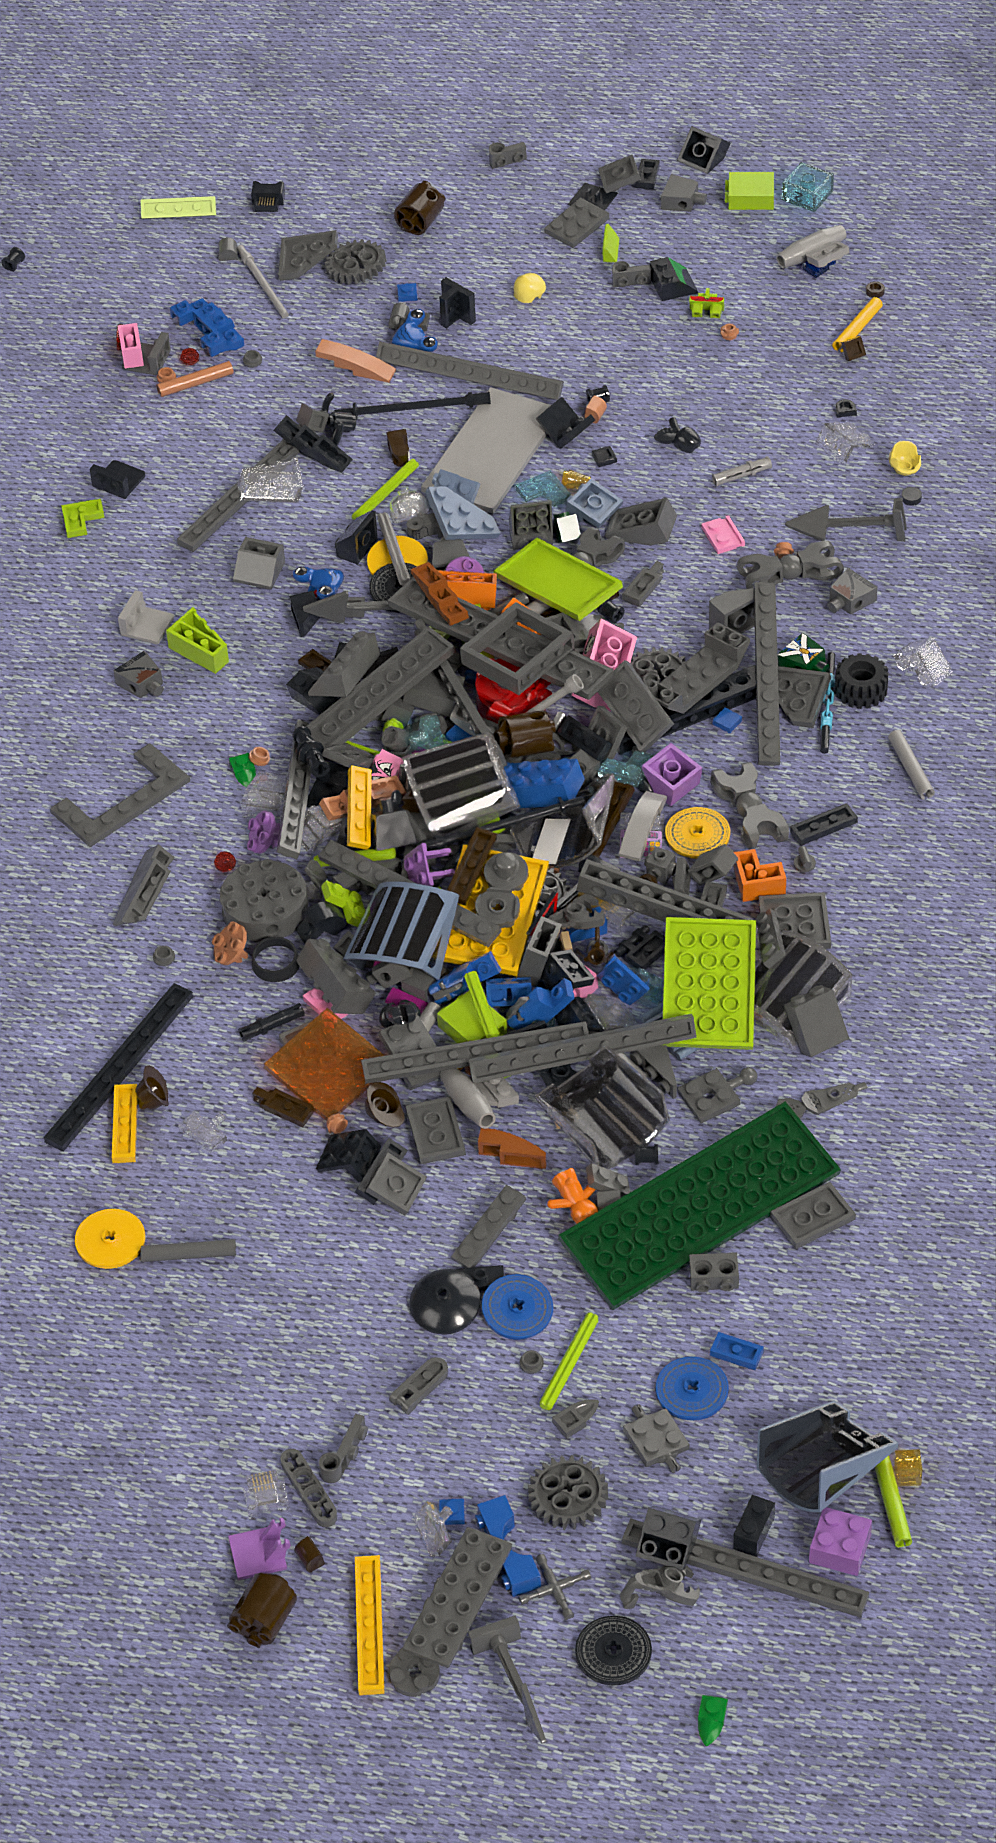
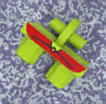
M706 288L705 293H698V296H690L689 298L692 317L701 318L703 310H710V318H720L722 311L725 309L724 297H717V294L710 293V288Z

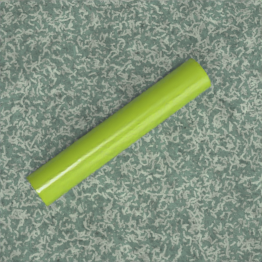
M888 1455L875 1466V1471L895 1546L899 1548L911 1545L912 1538L890 1456Z

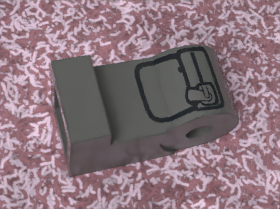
M434 513L419 515L407 521V533L410 538L420 540L431 535H438V538L443 537Z

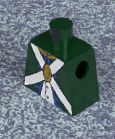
M801 633L777 654L778 666L827 673L830 669V665L825 660L824 648L804 633Z

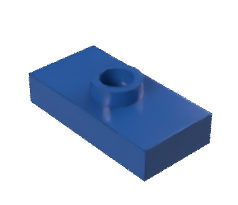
M718 1332L710 1349V1356L756 1370L763 1355L764 1346Z

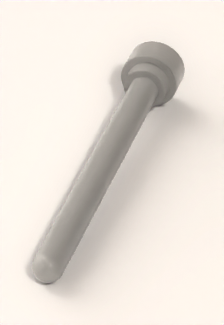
M573 674L566 679L562 688L526 713L544 711L568 693L579 692L584 688L582 680L576 674Z

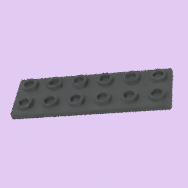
M467 1527L442 1575L437 1578L430 1597H427L423 1610L404 1643L403 1650L449 1668L512 1549V1543Z

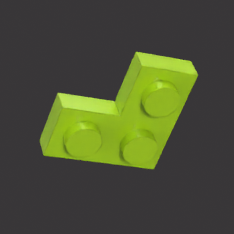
M101 499L61 505L67 538L87 535L85 521L105 518Z
M326 880L321 885L325 901L343 908L347 923L358 927L366 912L361 895L356 891L343 888L340 884H334Z

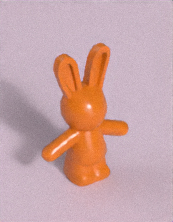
M569 1168L554 1176L552 1184L558 1189L563 1199L549 1200L547 1206L550 1209L570 1208L571 1217L576 1224L598 1212L595 1203L588 1200L596 1189L587 1185L583 1190L573 1168Z

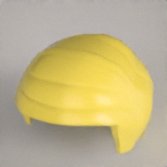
M535 273L523 274L517 277L514 283V297L522 303H531L536 297L541 298L546 290L544 280Z
M899 441L893 446L889 454V463L896 473L908 476L915 474L920 469L921 455H918L917 446L914 443Z

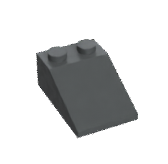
M668 498L620 508L612 515L605 537L609 539L612 536H618L623 538L625 542L649 546L664 544L670 538L677 514Z
M753 588L727 591L709 600V629L717 622L740 634L753 628Z

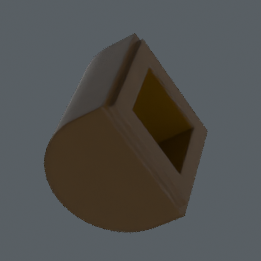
M307 1536L297 1543L294 1552L308 1572H312L325 1564L320 1551L310 1537Z

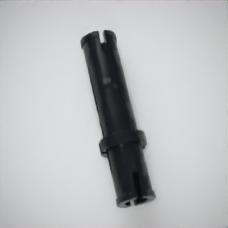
M297 1003L263 1019L261 1017L257 1018L256 1022L239 1028L238 1032L245 1042L260 1034L266 1035L269 1030L303 1017L305 1012L301 1004Z

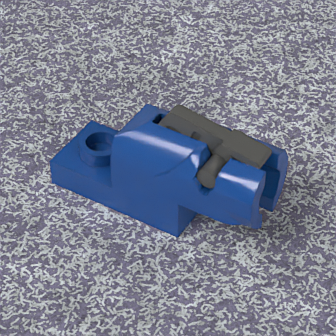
M489 951L453 968L450 974L433 982L429 986L430 995H433L435 1003L438 1005L443 1004L469 990L464 978L466 973L476 971L480 982L499 974L502 969L492 952Z
M564 978L551 991L536 987L526 997H520L506 1012L508 1025L512 1029L518 1030L529 1026L535 1020H544L548 1023L575 999L571 981Z

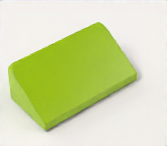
M606 224L603 239V262H617L619 237L612 227Z

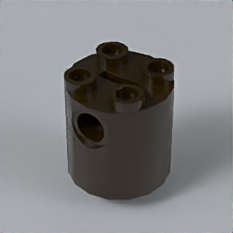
M428 181L417 183L396 207L394 219L403 231L414 235H422L443 210L446 198L436 188L431 186Z
M545 710L502 716L498 721L497 730L494 732V739L506 758L547 753L555 749L553 733H555L556 727L554 721L549 720Z
M257 1573L252 1577L229 1616L227 1627L232 1632L239 1633L243 1637L248 1638L247 1642L257 1648H260L262 1644H272L294 1607L297 1595L283 1577L276 1574Z

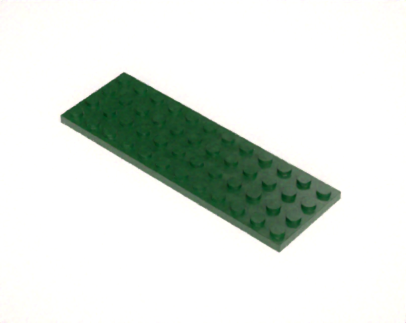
M785 1101L559 1234L558 1240L611 1309L615 1310L688 1266L689 1255L708 1254L771 1216L772 1210L840 1174L841 1168Z

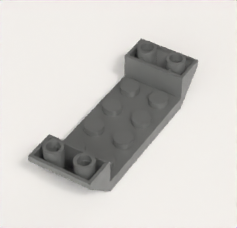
M717 622L704 633L705 646L662 682L659 683L649 678L644 683L660 705L684 714L738 669L750 644V638Z

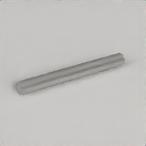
M386 512L379 513L378 522L400 585L404 586L410 580L409 573L389 515Z

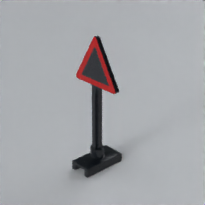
M586 851L580 855L578 868L580 873L586 859L621 871L620 868ZM578 883L560 900H558V892L554 890L526 934L529 936L533 935L541 916L549 918V916L564 909L582 893L577 891Z

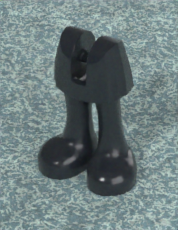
M401 1000L399 1005L390 1002L380 1011L379 1022L384 1028L411 1023L418 1015L420 1017L421 1012L419 1007L409 1000Z

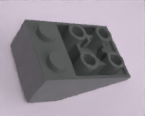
M551 500L510 506L509 532L513 550H521L535 538L553 545Z
M564 613L547 617L548 620L573 632L575 649L585 648L590 629L600 619L605 620L603 615L588 614L581 621Z

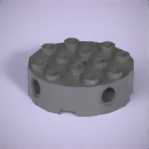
M264 859L249 864H242L226 877L220 888L222 917L226 926L232 921L242 925L247 932V939L250 941L261 942L270 937H287L295 932L297 926L307 917L304 912L309 908L306 882L299 871L286 863Z

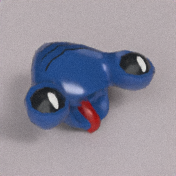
M421 309L410 311L406 321L392 338V344L428 352L435 351L438 342L435 337L426 336L422 328L418 327L425 318V312Z
M298 567L293 571L294 579L299 583H310L308 592L313 591L315 597L320 600L335 595L344 580L343 572L332 568L312 569L309 567Z

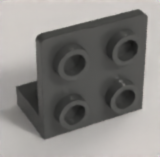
M166 332L160 333L158 339H155L154 345L140 342L144 366L124 368L123 362L122 369L157 375L171 351L169 333Z

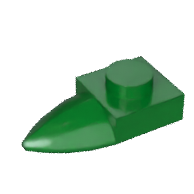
M249 753L229 758L230 766L238 782L246 788L253 789L256 782V770L254 763L249 759Z
M702 1695L698 1715V1731L706 1747L713 1743L721 1733L724 1726L728 1699Z

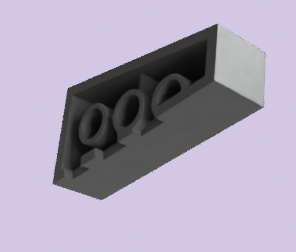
M321 938L318 940H307L296 961L307 977L315 980L313 983L315 988L324 992L322 998L327 1003L331 1002L333 1013H365L376 994L370 987L369 982L362 979L356 973V969L349 966L343 960V956L330 947L329 942Z

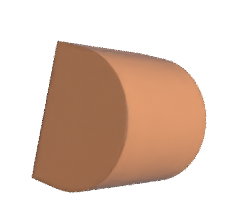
M594 395L586 407L584 419L591 414L595 418L593 423H598L607 408L606 402Z

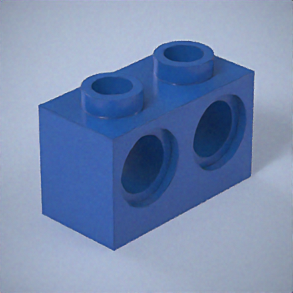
M531 977L486 979L488 1004L491 1007L513 1006L520 997H526L532 991Z

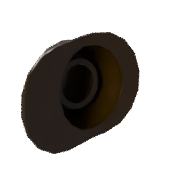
M145 1066L143 1079L135 1088L139 1108L141 1110L146 1108L154 1110L162 1105L168 1106V1089L164 1077L153 1066Z
M374 1082L368 1087L367 1099L365 1101V1111L368 1116L377 1123L388 1127L401 1126L405 1118L396 1091L383 1082Z

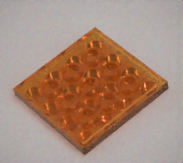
M326 1008L264 1063V1069L302 1101L311 1104L314 1107V1111L327 1121L331 1115L342 1113L373 1084H365L361 1060L385 1055L330 1009Z

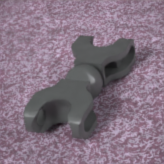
M590 527L580 535V546L572 556L597 568L600 565L615 562L625 550V541L618 536H612L608 540L601 541L599 529Z
M830 541L811 543L803 551H798L797 556L787 554L780 560L778 556L770 557L763 554L743 556L738 560L736 566L740 575L746 577L745 586L747 589L753 588L754 585L752 583L755 581L775 583L776 585L782 583L783 578L793 580L798 578L800 574L803 578H814L824 581L837 578L844 571L841 560L834 557L835 549ZM824 549H828L825 553H821ZM746 564L753 565L751 567L743 568V566H745ZM837 566V568L834 570L828 569L830 567Z
M751 762L741 763L742 768L739 776L727 775L722 769L711 770L710 783L717 797L731 802L736 807L737 812L743 817L741 840L747 849L758 848L759 836L764 834L772 836L777 842L788 841L789 827L783 815L768 809L765 803H762L760 796L755 793L758 772Z

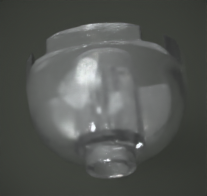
M409 488L397 491L398 496L391 500L389 506L392 523L408 521L415 516L420 517L430 512L426 498L420 492L409 491Z

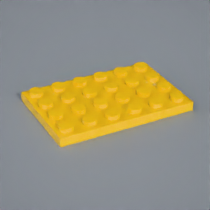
M463 844V848H462V851H461V854H460V858H459V861H458V864H457V868H458V866H459V864H460V861H461V859H462V857H463V855H464V853H465V851H466L468 845H464V844ZM491 850L487 861L492 856L502 852ZM521 856L528 866V878L521 890L512 891L515 896L517 895L520 902V913L514 925L510 928H501V933L489 948L451 929L444 962L462 965L491 951L502 969L500 973L518 976L529 938L526 932L535 917L549 868V861ZM484 868L466 906L457 903V905L475 914L477 897L489 888L484 877ZM496 904V907H492V909H495L496 911L503 909L501 908L500 904ZM436 948L431 956V959L433 960L435 957Z

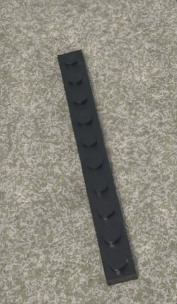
M173 983L44 1136L46 1144L62 1152L65 1151L112 1095L114 1085L122 1083L193 998L192 991Z

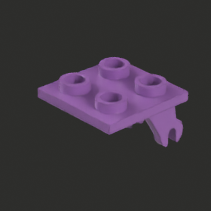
M421 843L404 856V868L407 870L408 879L417 884L432 887L434 885L433 880L453 876L455 874L454 869L429 872L427 863L428 859L449 855L448 853H451V849L444 848L427 851L426 843Z
M279 1518V1523H275L274 1519L271 1520L268 1527L228 1536L238 1580L251 1578L257 1573L269 1574L287 1569L285 1555L286 1550L291 1545L288 1539H284L285 1543L281 1544V1529L286 1525L283 1518Z

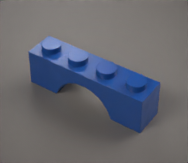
M506 1495L477 1504L478 1514L475 1515V1520L479 1530L484 1529L486 1534L504 1540L506 1535L515 1527L514 1514ZM511 1550L501 1568L503 1573L501 1581L504 1589H509L512 1597L540 1588L541 1576L532 1555H522Z

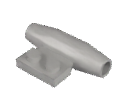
M842 225L818 230L795 241L777 254V262L781 268L802 264L807 261L816 267H825L828 263L839 260L844 255L850 253L849 246L841 243V241L846 239V231Z
M457 1068L444 1070L440 1073V1078L448 1095L464 1115L481 1128L491 1127L496 1120L491 1106L500 1108L519 1104V1095L504 1077L473 1083L467 1075Z

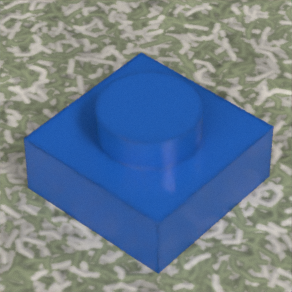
M416 283L397 285L399 302L418 300Z
M464 1499L439 1500L440 1525L465 1524Z

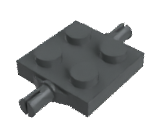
M640 1404L633 1406L631 1410L637 1417V1420L623 1425V1432L645 1467L656 1463H666L672 1473H675V1470L676 1472L679 1471L681 1467L675 1460V1457L689 1450L690 1444L668 1410L665 1408L647 1415Z

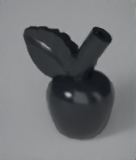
M675 417L668 420L669 428L665 427L654 435L656 441L663 444L674 443L678 450L686 453H692L701 444L698 433L691 427L680 429Z

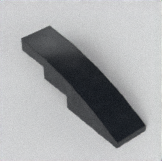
M287 415L273 430L305 455L340 473L353 460L324 434L319 437L305 424L303 427H300Z

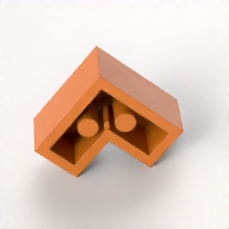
M755 849L734 852L738 857V861L734 864L733 870L743 902L759 900V896L786 894V875L782 862L760 865Z

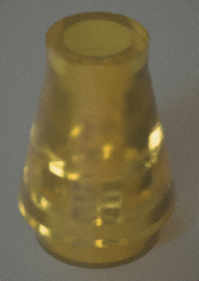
M570 469L568 471L564 470L561 486L566 487V489L579 488L582 483L586 484L591 479V476H586Z

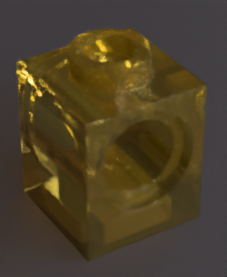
M920 1449L895 1450L894 1470L898 1487L921 1485L923 1470Z

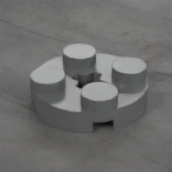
M493 886L477 897L475 910L477 915L500 926V928H510L519 916L520 902L517 895L515 896L509 888ZM496 904H500L501 908L503 909L496 911L495 909H492V907H496Z
M403 1647L389 1664L390 1681L397 1692L405 1696L417 1697L428 1690L431 1691L435 1688L440 1678L438 1664L407 1653L403 1650ZM417 1667L421 1673H416L414 1677L410 1676V1671L408 1670Z

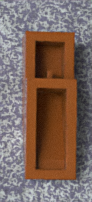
M490 1128L480 1129L478 1139L479 1155L500 1157L501 1165L546 1169V1152L538 1146L511 1133Z

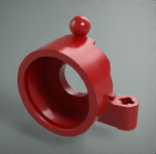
M490 658L515 673L520 669L502 659L495 660ZM477 672L475 682L477 710L482 718L498 724L500 717L526 713L552 695V692L547 689L551 682L539 678L524 692L517 695L510 690L498 686V683Z

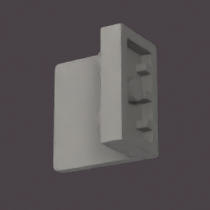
M135 590L118 617L121 636L159 644L172 623L174 614L145 607L146 603L143 599V592Z

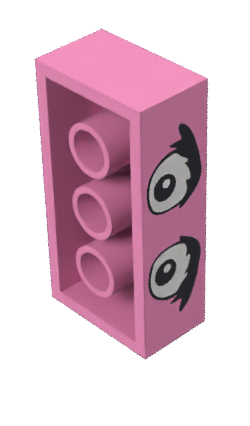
M600 619L589 631L583 655L615 670L624 660L629 661V663L631 662L637 637ZM598 692L590 700L574 693L571 694V696L595 708L597 706H604L611 711Z

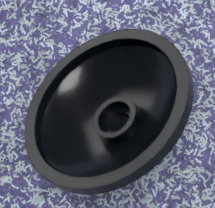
M439 1269L425 1275L416 1283L410 1295V1311L415 1322L423 1329L435 1334H453L466 1328L476 1318L481 1305V1296L477 1284L466 1273L455 1269ZM446 1292L444 1296H439L440 1293Z

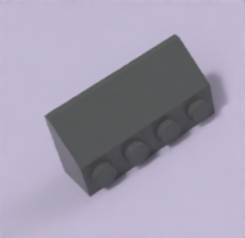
M356 632L308 691V695L347 697L380 655L375 633Z

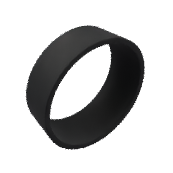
M282 937L266 938L259 942L253 950L252 969L256 976L264 981L282 982L293 977L299 970L300 965L296 961L299 955L294 944L288 939ZM272 946H283L294 952L292 962L287 967L276 971L261 968L255 959L261 951Z

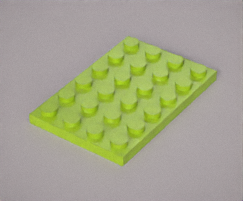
M666 917L663 1019L692 1014L697 1038L663 1045L667 1047L753 1050L756 920Z

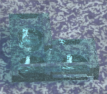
M551 470L516 485V491L525 502L544 495L547 500L552 501V506L555 507L566 502L571 495Z
M635 751L627 763L607 758L598 770V778L609 773L618 782L638 787L644 777L642 765L655 755Z

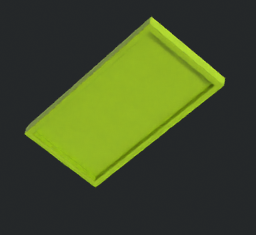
M535 538L494 570L498 579L578 621H581L623 588L621 580L539 538Z

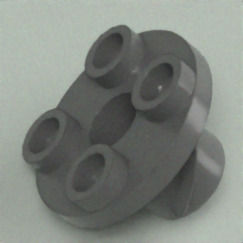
M502 852L492 856L486 862L484 877L489 888L503 886L511 891H519L527 881L528 866L521 856L511 852Z

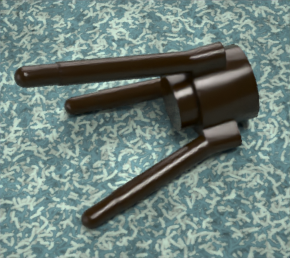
M595 927V944L589 947L587 954L579 948H575V952L585 962L589 961L593 965H600L603 962L608 963V959L614 954L611 951L605 955V949L600 945L599 927Z

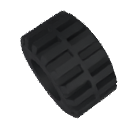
M858 653L856 656L852 654L848 658L842 659L841 663L837 665L835 674V693H837V698L841 699L843 704L848 703L849 707L857 706V709H862V706H865L866 709L871 708L872 704L874 706L879 705V701L882 702L884 696H887L889 672L885 663L882 660L879 661V658L876 656L871 657V654L862 655V653Z

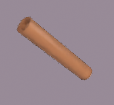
M227 361L156 384V388L160 397H164L234 373L231 362Z

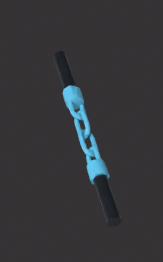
M833 652L827 654V664L830 665L828 673H830L831 680L826 693L828 696L831 693V701L829 698L825 700V694L823 703L826 704V710L821 713L820 752L823 754L829 752L830 730L832 729L833 714L829 711V705L834 702V692L831 690V687L835 686V653Z

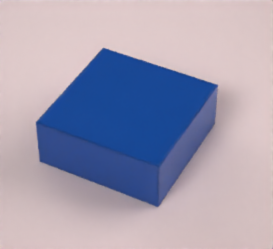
M724 708L713 719L714 726L728 733H731L742 722L741 715L727 708Z

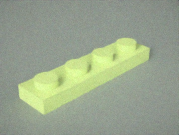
M215 196L141 199L142 219L216 216Z

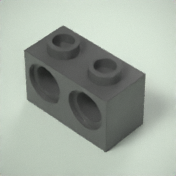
M737 1252L689 1255L691 1291L708 1292L709 1290L718 1289L722 1291L739 1289Z

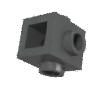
M655 847L653 852L646 856L644 862L646 874L655 876L657 882L666 885L671 876H674L676 873V854L669 850Z

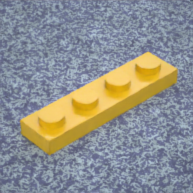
M351 765L348 769L347 846L368 850L371 846L372 770Z
M137 1084L114 1085L113 1163L136 1162L138 1097L135 1093V1088Z

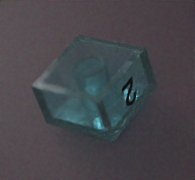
M800 162L782 183V200L815 212L833 192L834 174Z

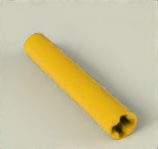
M873 297L832 344L834 350H839L842 346L841 342L856 337L883 306L879 298Z

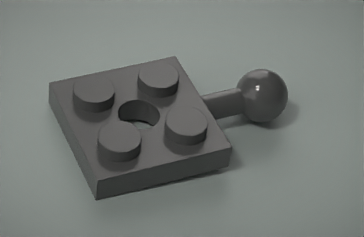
M746 1067L741 1070L738 1077L727 1082L716 1068L677 1089L698 1121L703 1123L741 1105L740 1098L733 1089L742 1084L753 1085L757 1081L758 1075L755 1069ZM707 1093L715 1095L712 1099L703 1097Z

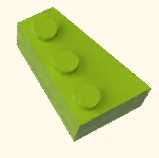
M194 607L166 630L168 647L207 670L216 674L229 662L227 644L214 629H210L206 620L197 614Z

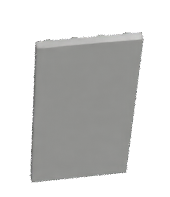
M490 387L488 392H490L491 404H483L476 407L422 484L421 492L425 493L428 487H434V484H432L433 476L442 469L479 482L481 485L474 505L483 511L494 514L547 436L546 431L538 423L536 417L551 405Z

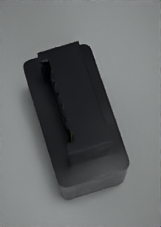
M253 181L251 199L255 212H278L279 205H284L285 185L283 181H279L276 184H263Z

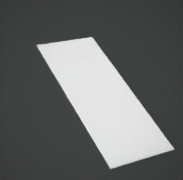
M545 819L533 858L549 861V864H556L571 819Z

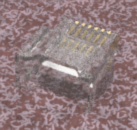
M605 900L599 904L601 909H604L607 927L619 936H622V930L639 916H646Z
M276 1470L246 1476L248 1488L243 1489L249 1520L256 1519L261 1513L280 1510L284 1513L290 1512L285 1482L278 1481Z

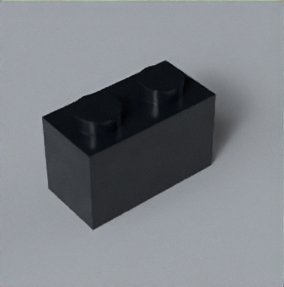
M753 1494L751 1495L733 1534L734 1550L755 1557L758 1556L775 1518V1502Z

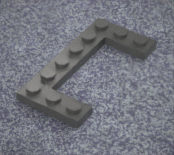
M149 743L134 753V759L157 777L155 780L94 820L67 797L52 806L50 812L86 845L92 847L189 783L190 776Z

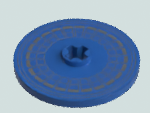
M512 1274L503 1276L489 1285L482 1299V1314L488 1326L500 1336L513 1340L527 1339L539 1334L547 1327L553 1314V1300L547 1288L538 1280L526 1275ZM514 1304H516L517 1306H521V1305H522V1309H521V1310H519L518 1308H514V1309H513V1305H514Z
M683 1357L672 1361L662 1369L656 1381V1396L663 1409L666 1408L672 1416L683 1420L694 1421L708 1418L716 1414L724 1406L728 1398L729 1385L725 1373L714 1362L701 1357ZM689 1385H690L691 1387H695V1386H696V1390H695V1391H694L693 1389H689V1390H688V1386H689Z

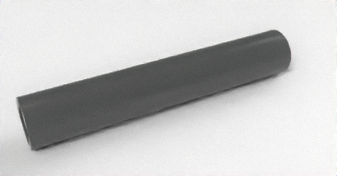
M235 1239L141 1246L142 1262L236 1256Z

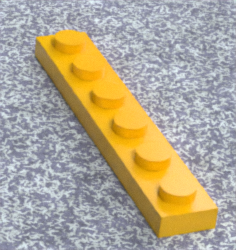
M380 1555L355 1557L359 1695L385 1694Z

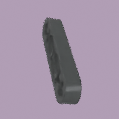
M296 1449L285 1450L280 1457L282 1469L314 1520L321 1527L333 1526L338 1516L336 1507L301 1452ZM288 1458L296 1460L297 1468L295 1470L293 1464L290 1461L288 1462ZM301 1475L310 1477L306 1483H299L296 1479ZM312 1493L321 1495V1498L315 1502L308 1499ZM322 1506L327 1514H330V1518L322 1516V1511L320 1509Z

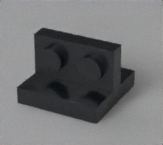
M447 277L441 280L442 295L439 297L441 326L447 329L459 319L469 325L475 323V293Z

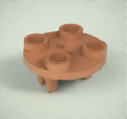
M232 921L213 937L212 944L214 945L216 962L222 965H230L233 962L241 963L242 958H248V953L244 951L247 932L242 925Z

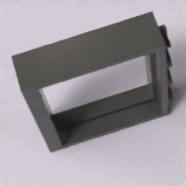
M515 602L472 639L463 644L460 648L461 662L470 669L520 695L575 649L573 632ZM520 622L553 641L515 673L480 654V652L515 623Z

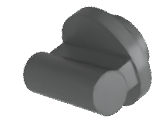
M801 846L798 848L799 855L794 859V867L800 872H810L816 866L815 858L808 854L805 846Z

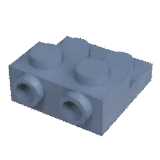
M440 469L439 473H435L432 479L434 487L446 486L472 504H474L481 485L479 482ZM426 495V507H428L430 510H433Z
M590 479L586 484L582 483L574 496L570 495L565 502V512L569 511L570 515L576 514L578 521L582 522L585 519L599 529L622 506L623 500L593 479Z

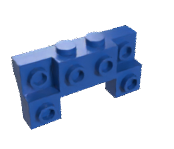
M201 298L191 304L184 300L169 307L171 317H178L180 326L194 320V325L205 335L200 338L201 347L203 349L208 347L211 357L224 351L237 350L244 346V338L234 329L233 320L228 318L222 309L218 308L213 302L208 304Z

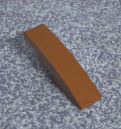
M427 562L410 569L411 574L426 597L450 626L469 618L468 611L458 602L457 595L448 587L447 579L434 566Z

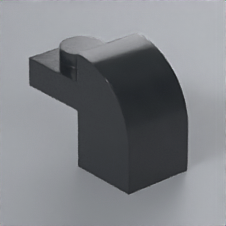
M324 901L307 908L304 911L307 917L295 930L303 943L306 944L308 939H317L324 931L331 935H337L348 923L341 907Z

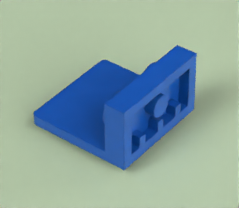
M615 955L597 974L603 985L610 988L627 1005L633 1004L650 989Z

